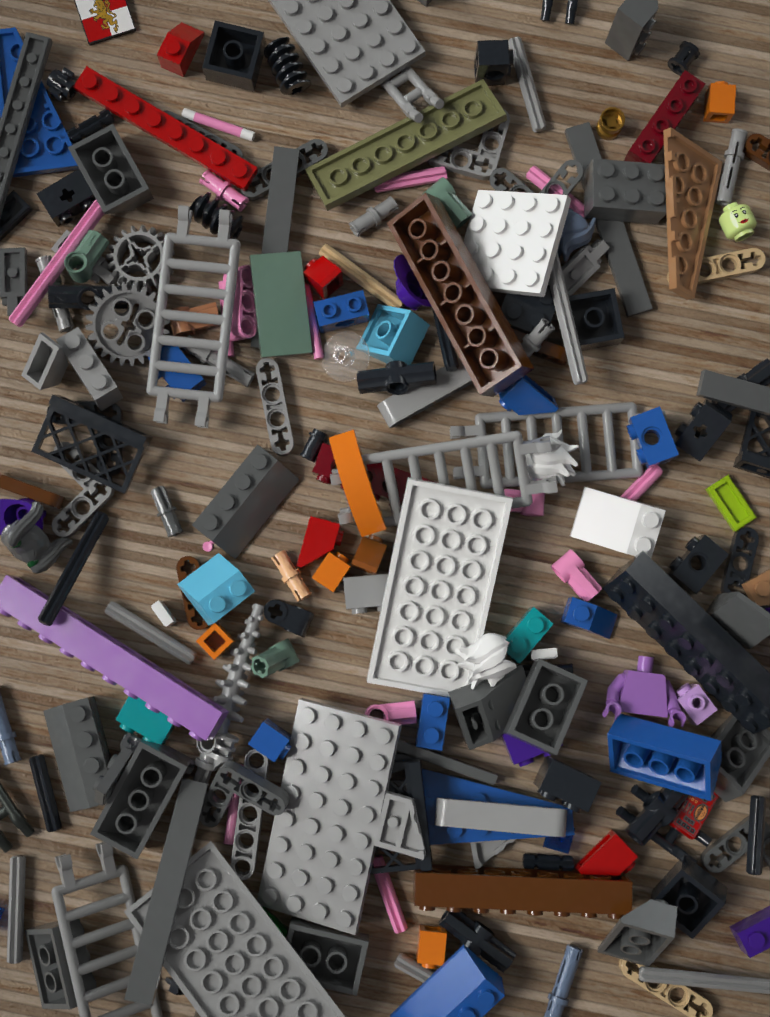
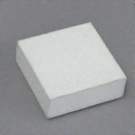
M158 600L151 605L152 610L165 627H171L178 622L163 601Z
M557 648L531 650L528 654L530 660L554 659L558 657Z

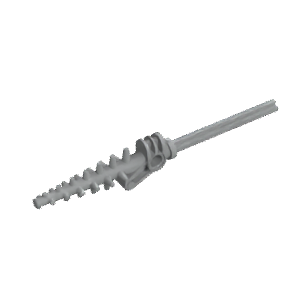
M257 603L252 605L251 616L245 620L247 625L245 632L237 636V639L241 641L239 648L230 650V654L235 656L233 664L223 665V669L229 672L226 680L217 679L215 681V684L223 688L221 695L214 697L206 696L230 712L213 739L203 740V742L196 741L198 750L201 753L199 757H196L194 763L198 766L194 781L208 784L212 771H217L220 765L233 760L231 753L236 751L234 744L239 742V738L228 733V728L231 720L241 723L244 720L242 716L236 713L240 711V707L235 704H247V701L241 697L244 695V691L240 690V687L250 688V683L245 681L248 679L245 670L252 672L250 667L252 660L249 657L250 654L255 655L257 653V650L254 648L256 646L254 640L255 637H260L258 626L260 621L264 619L262 616L263 605Z

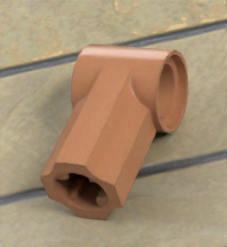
M216 302L193 308L185 306L172 309L220 315ZM170 320L173 336L188 337V335L191 336L198 330L218 326Z

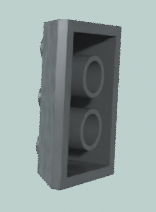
M625 0L617 10L605 44L627 61L633 54L638 56L647 43L645 42L651 35V29L657 22L654 18L659 9L658 0Z
M113 124L68 147L104 214L132 211L154 199Z
M650 899L621 917L598 946L597 952L649 967L675 938L677 907L669 905L664 900Z
M80 918L70 922L73 938L84 934V927L80 923ZM58 921L26 929L25 935L42 1009L71 1010L77 1007ZM86 945L76 948L79 965L91 960ZM92 972L82 975L85 992L97 987Z

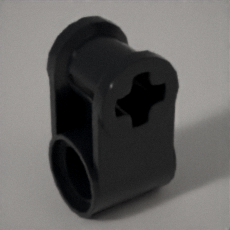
M276 599L270 600L264 607V616L268 621L305 638L315 615L298 606H292ZM275 604H279L280 610L283 612L282 615H277L275 619L271 618V612L268 611L269 606L274 607Z

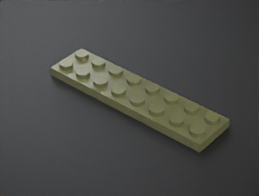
M484 79L442 99L444 106L441 109L430 105L419 111L423 115V120L420 123H416L407 117L306 168V174L326 210L329 211L507 121L505 111Z

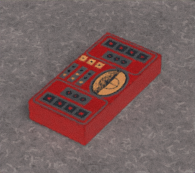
M714 792L712 800L708 801L689 795L680 805L677 816L669 825L689 839H695L719 796Z

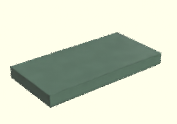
M301 251L250 255L249 260L261 358L311 354L312 344Z

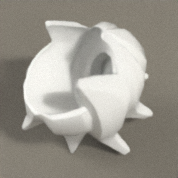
M562 430L557 433H545L542 437L550 436L552 452L525 454L529 478L532 480H542L546 477L556 476V480L560 485L565 486L564 476L569 477L572 475L574 477L576 475L570 464L575 467L578 466V463L569 453L579 448V445H569L558 440Z
M487 633L472 645L456 649L457 654L465 660V662L458 663L457 667L471 670V675L467 681V684L472 682L471 689H475L478 683L485 679L488 680L491 687H494L505 674L517 668L514 662L505 659L507 647L510 643L505 640L507 639L505 636Z

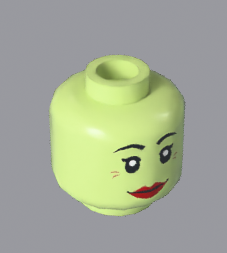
M733 202L723 208L724 213L719 217V224L727 239L740 242L754 234L757 221L748 205H738L737 202Z

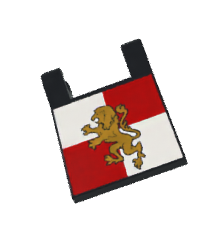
M74 0L89 46L136 31L127 0Z

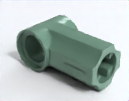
M441 177L424 192L440 198L456 229L461 228L472 216V213L456 196L453 186L444 177Z
M89 230L77 249L66 256L64 265L75 282L85 283L92 277L93 267L109 245L108 239L102 236L101 233ZM77 265H83L81 269L74 270Z
M289 638L271 646L267 651L253 657L250 667L254 675L264 678L278 670L280 672L300 662Z

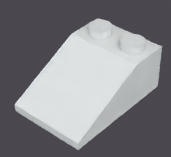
M584 487L570 536L632 556H637L644 551L652 558L666 510Z

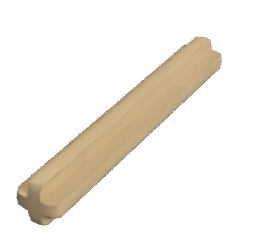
M325 244L320 249V257L324 256L342 270V273L384 304L397 308L403 307L404 304L395 293L334 248Z

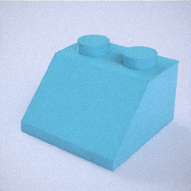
M378 304L356 349L386 364L391 361H403L410 365L430 324L411 310Z
M219 553L177 584L208 625L217 622L255 592L243 574Z

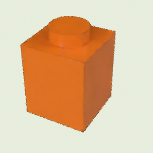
M717 81L710 84L705 92L703 122L729 123L735 114L736 85L728 84L725 81Z
M337 551L334 555L329 552L312 576V579L334 593L351 569V566L347 564L349 559Z
M214 623L196 642L214 660H218L236 640L219 623Z
M419 925L416 958L417 963L422 964V967L436 969L438 965L442 966L444 964L447 939L446 929L438 926Z

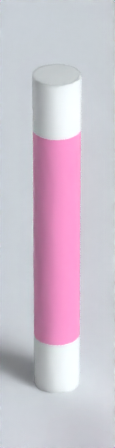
M187 108L183 109L182 117L251 142L255 138V132Z

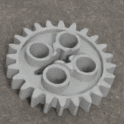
M122 282L121 289L118 290L112 284V292L109 293L104 288L102 289L105 297L94 296L98 303L97 306L90 304L88 306L94 312L93 314L86 315V319L92 321L91 324L85 326L86 330L93 331L88 336V339L97 340L93 345L94 350L102 347L101 357L109 353V361L111 363L117 357L121 366H123L125 359H129L131 366H134L135 359L138 358L144 364L143 356L147 355L150 357L157 300L153 301L156 295L154 291L146 295V286H143L138 291L135 282H133L130 289H127L125 282ZM118 301H126L128 303V310L124 313H117L114 310L115 304ZM138 303L139 307L131 320L134 326L133 328H127L122 343L118 345L117 341L124 331L122 321L127 322L129 320L134 304ZM149 312L152 314V319L148 324L138 322V317L141 313ZM165 320L164 325L170 323V320ZM114 324L118 327V331L114 336H107L103 332L105 326ZM164 327L163 334H169L170 331ZM138 335L141 337V343L137 347L129 346L127 341L130 336Z

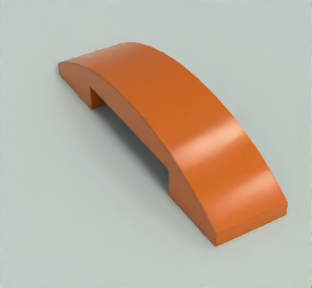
M355 430L329 437L342 486L361 537L386 530L387 528L362 458Z

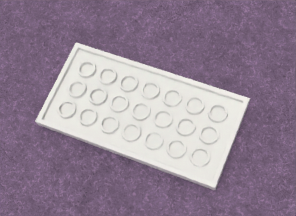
M407 479L367 675V683L450 697L449 691L468 685L467 681L471 675V670L457 667L458 663L465 662V660L457 654L456 649L468 647L484 635L513 502L512 497L419 479Z

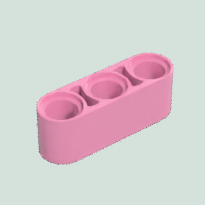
M250 265L238 267L230 333L231 342L252 338L257 332ZM224 274V275H223V289H224V290H225V287H226L227 274Z

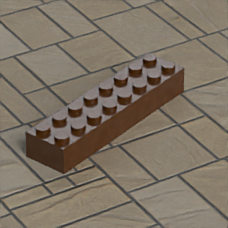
M424 193L387 222L478 393L483 396L494 397L534 370L533 365L440 198Z
M433 864L432 870L429 871L414 870L413 901L414 906H419V909L423 911H434L435 907H446V911L462 912V908H473L475 913H489V909H497L502 914H516V910L527 911L528 915L534 916L543 915L544 911L554 912L555 916L568 917L570 913H581V916L586 918H596L597 914H607L608 918L621 919V917L632 911L633 882L623 872L619 876L581 874L578 870L555 871L487 866L475 869L474 866Z

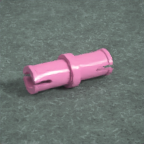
M206 170L202 174L205 180L200 178V184L214 192L216 198H219L221 201L225 200L239 212L244 210L247 205L243 202L248 203V197L242 195L232 187L233 185L230 182H224L210 170Z

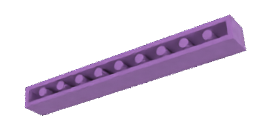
M5 576L0 584L1 614L7 617L12 615L19 620L17 624L29 631L33 629L40 633L38 637L44 642L57 644L61 647L59 651L71 658L77 657L82 661L80 664L84 668L93 672L97 670L102 673V679L112 685L119 684L125 688L123 692L134 699L139 697L145 701V706L155 713H164L168 716V722L177 727L184 726L190 730L189 735L194 739L203 742V740L207 741L215 737L230 711L65 606L61 607L51 626L41 624L38 616L49 596L18 576Z

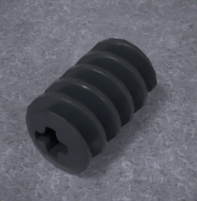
M278 38L265 47L264 56L268 59V65L272 68V74L276 77L275 80L280 86V92L284 95L299 94L310 87L311 81L308 79L304 80L307 77V72L300 71L303 68V63L296 62L299 59V54L293 53L295 45L288 44L290 38Z
M207 192L204 196H199L194 200L190 210L193 211L192 217L194 216L195 222H202V226L205 229L210 228V232L216 235L219 228L220 209L227 210L228 205L223 204L219 208V198H215L210 202L212 194ZM234 209L231 210L233 221L230 239H237L243 227L244 217L241 215L235 220L236 211Z

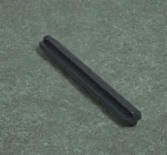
M97 511L94 514L38 616L41 624L46 626L53 624L109 521L106 513Z

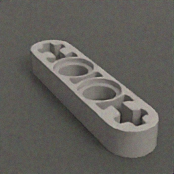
M264 358L257 363L256 374L272 450L277 455L287 456L294 449V440L280 370L276 361L271 358ZM269 364L271 368H275V370L271 371L272 381L278 380V383H268L266 374L261 373V370L265 369L264 365ZM275 388L280 392V397L277 401L271 402L266 399V392L269 389ZM281 413L284 415L285 421L281 426L271 424L270 418L273 414ZM288 429L287 433L283 432V437L286 442L290 441V444L286 445V450L281 451L280 447H275L279 443L278 433L273 435L272 432Z

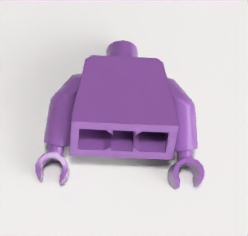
M638 656L637 671L624 670L623 673L617 675L607 688V706L602 712V716L605 718L609 711L614 713L615 721L621 712L666 718L669 714L668 726L672 728L674 726V719L681 722V727H684L686 716L680 709L679 702L677 701L678 697L670 681L663 674L652 673L654 657Z

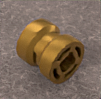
M616 107L606 108L596 125L597 134L604 140L615 139L620 134L625 123L624 113Z

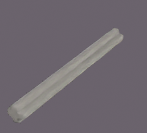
M557 252L549 278V285L572 380L575 385H580L588 381V375Z
M646 966L639 968V980L643 982L770 994V979Z

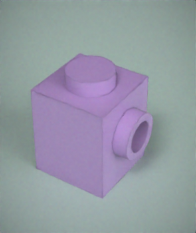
M686 683L676 690L680 709L690 724L697 726L717 711V708L699 684L692 683L690 685Z

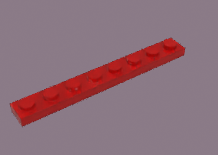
M88 66L85 67L73 86L78 93L243 191L247 190L258 172V168Z

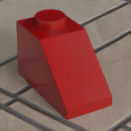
M182 22L166 34L157 53L161 68L184 77L205 33Z
M321 256L318 260L316 258L312 259L304 268L305 280L323 300L330 297L343 285L342 270L324 256Z
M310 516L296 566L303 569L326 556L329 552H333L336 545L340 546L344 531L340 530L341 525Z
M610 830L574 867L581 874L619 876L622 872L626 874L635 866L636 863L634 861L638 856L613 830Z

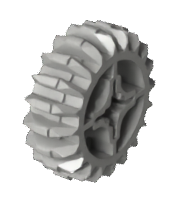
M141 225L139 231L136 230L135 226H131V233L127 234L125 230L121 231L123 235L121 239L114 236L113 239L117 244H111L108 247L113 253L106 255L107 260L111 261L107 264V268L109 271H113L111 275L118 279L117 284L119 286L122 285V282H125L127 289H130L133 282H135L138 291L143 286H146L147 293H151V286L154 285L156 289L159 286L164 234L162 232L156 234V229L153 227L147 232L145 225ZM146 242L153 244L154 246L151 247L149 245L145 248L138 247L136 244ZM129 248L130 256L124 260L125 263L122 265L123 255ZM135 252H138L140 256H143L145 260L144 263L147 266L146 268L143 266L142 263H139L138 256ZM160 255L159 265L152 271V263ZM141 271L144 272L147 276L133 277L128 274L130 272L133 274L135 272Z

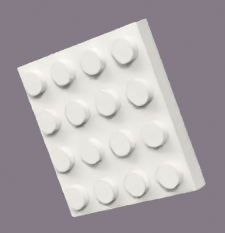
M478 190L464 243L491 292L545 296L571 203V198L568 195Z

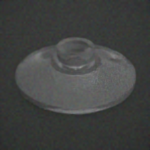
M339 332L326 342L323 348L324 358H322V365L325 372L332 379L339 382L354 381L357 379L358 371L366 370L369 364L370 352L368 345L360 335L354 332ZM342 351H344L345 357L342 360H340L339 355Z

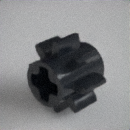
M66 67L63 68L62 72L58 69L53 70L47 79V86L50 87L48 91L51 92V96L59 101H62L64 97L72 99L77 93L73 87L77 80V77L74 76L75 73Z

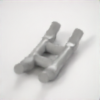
M411 66L400 71L401 74L391 80L389 78L380 84L402 109L403 113L416 123H420L423 120V115L411 103L423 96L428 104L437 109H441L444 106V101L424 83ZM410 81L415 89L403 96L397 88Z

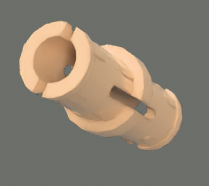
M286 550L280 551L271 558L282 575L283 583H287L297 602L306 599L312 594L300 576L301 571L299 568L296 569Z

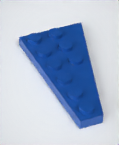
M16 27L0 29V119L23 45L22 38ZM42 80L13 177L79 169L68 149L73 144Z
M422 769L431 845L553 837L434 825L436 798L567 809L566 836L575 835L573 811L564 805Z

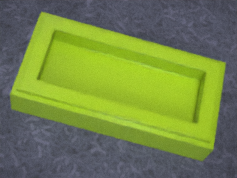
M726 475L705 489L733 532L757 518L729 475Z

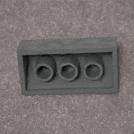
M257 444L192 526L236 559L300 479Z
M95 696L44 710L46 724L70 812L99 806L100 804L94 801L95 790H93V787L100 775L105 776L109 770L107 766L111 755Z
M141 740L90 835L138 859L189 767L192 758L170 746Z

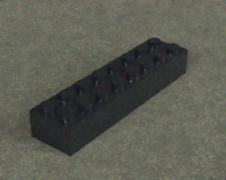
M644 551L619 568L602 588L609 598L617 602L627 612V615L646 631L648 636L655 639L669 656L677 660L684 670L703 686L706 692L712 694L726 711L730 712L741 722V725L746 730L755 734L769 728L770 673Z

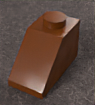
M372 534L368 538L362 537L352 560V567L376 575L387 545L383 544L384 539Z

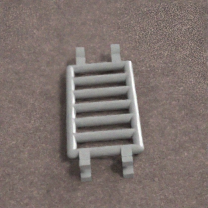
M179 205L177 233L169 232L164 236L146 392L150 396H157L154 422L168 424L170 398L198 401L194 425L198 428L208 429L210 402L219 403L223 399L241 243L237 239H230L233 215L230 210L220 209L218 237L189 234L193 211L190 210L189 206ZM174 243L230 249L228 264L172 258ZM171 269L227 274L225 290L169 284ZM168 294L224 300L222 315L168 310L166 309ZM165 320L221 325L219 341L163 335ZM162 345L218 351L216 366L162 361L160 360ZM159 371L215 376L214 390L209 392L157 386Z
M634 402L558 407L559 409L556 412L518 415L514 411L478 413L475 416V425L450 426L449 429L450 439L479 437L486 435L485 423L501 422V433L511 432V421L526 420L528 440H535L538 438L536 419L551 418L552 432L557 433L562 430L561 417L577 416L582 472H576L574 477L572 475L569 477L564 476V483L639 478L643 475L642 465H646L645 463L641 464L638 459L636 450L639 449L636 439L631 440L630 438L632 468L617 469L612 414L627 412L628 425H630V417L641 414L637 413V405ZM662 411L664 418L666 420L665 411ZM602 414L607 470L592 471L587 415ZM563 430L558 440L563 441ZM513 442L503 443L505 477H502L503 487H518L519 480L518 476H515ZM486 446L477 447L479 466H473L475 477H480V485L483 489L493 488L492 479L489 474ZM463 466L454 467L453 480L465 479Z
M511 431L364 454L362 458L366 470L367 464L382 462L392 516L383 517L386 527L398 526L401 513L393 460L408 458L411 478L422 480L418 457L434 454L439 483L450 485L444 453L460 450L466 489L477 491L470 449L486 446L494 494L505 496L497 444L513 442L521 497L513 498L511 509L520 508L532 504V494L558 492L556 476L529 481L525 454L552 452L550 436L523 441L520 431ZM332 469V474H330L332 485L342 484L337 469ZM350 507L340 508V513H338L340 525L355 521Z
M105 842L95 844L103 871L75 880L70 854L54 857L62 884L53 887L51 894L80 1017H91L88 1002L126 989L130 979L129 975L85 992L82 975L136 956L141 937L132 922L126 919L73 938L70 927L71 921L123 903L126 904L128 909L136 902L128 867L126 865L115 866L113 847ZM119 877L123 893L67 911L63 895ZM130 929L132 930L135 945L79 965L76 948ZM156 990L152 1006L134 1002L98 1017H128L149 1008L152 1017H163Z

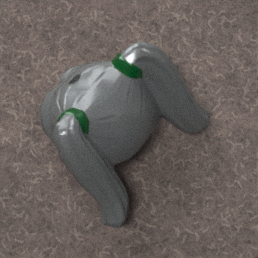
M32 502L30 511L21 520L5 526L1 534L2 543L15 558L25 562L33 573L47 571L57 561L62 552L73 544V541L67 537L58 538L50 543L48 536L36 525L44 510L40 502Z

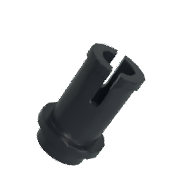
M314 428L312 432L308 433L310 437L302 453H300V456L311 462H315L322 443H327V434Z

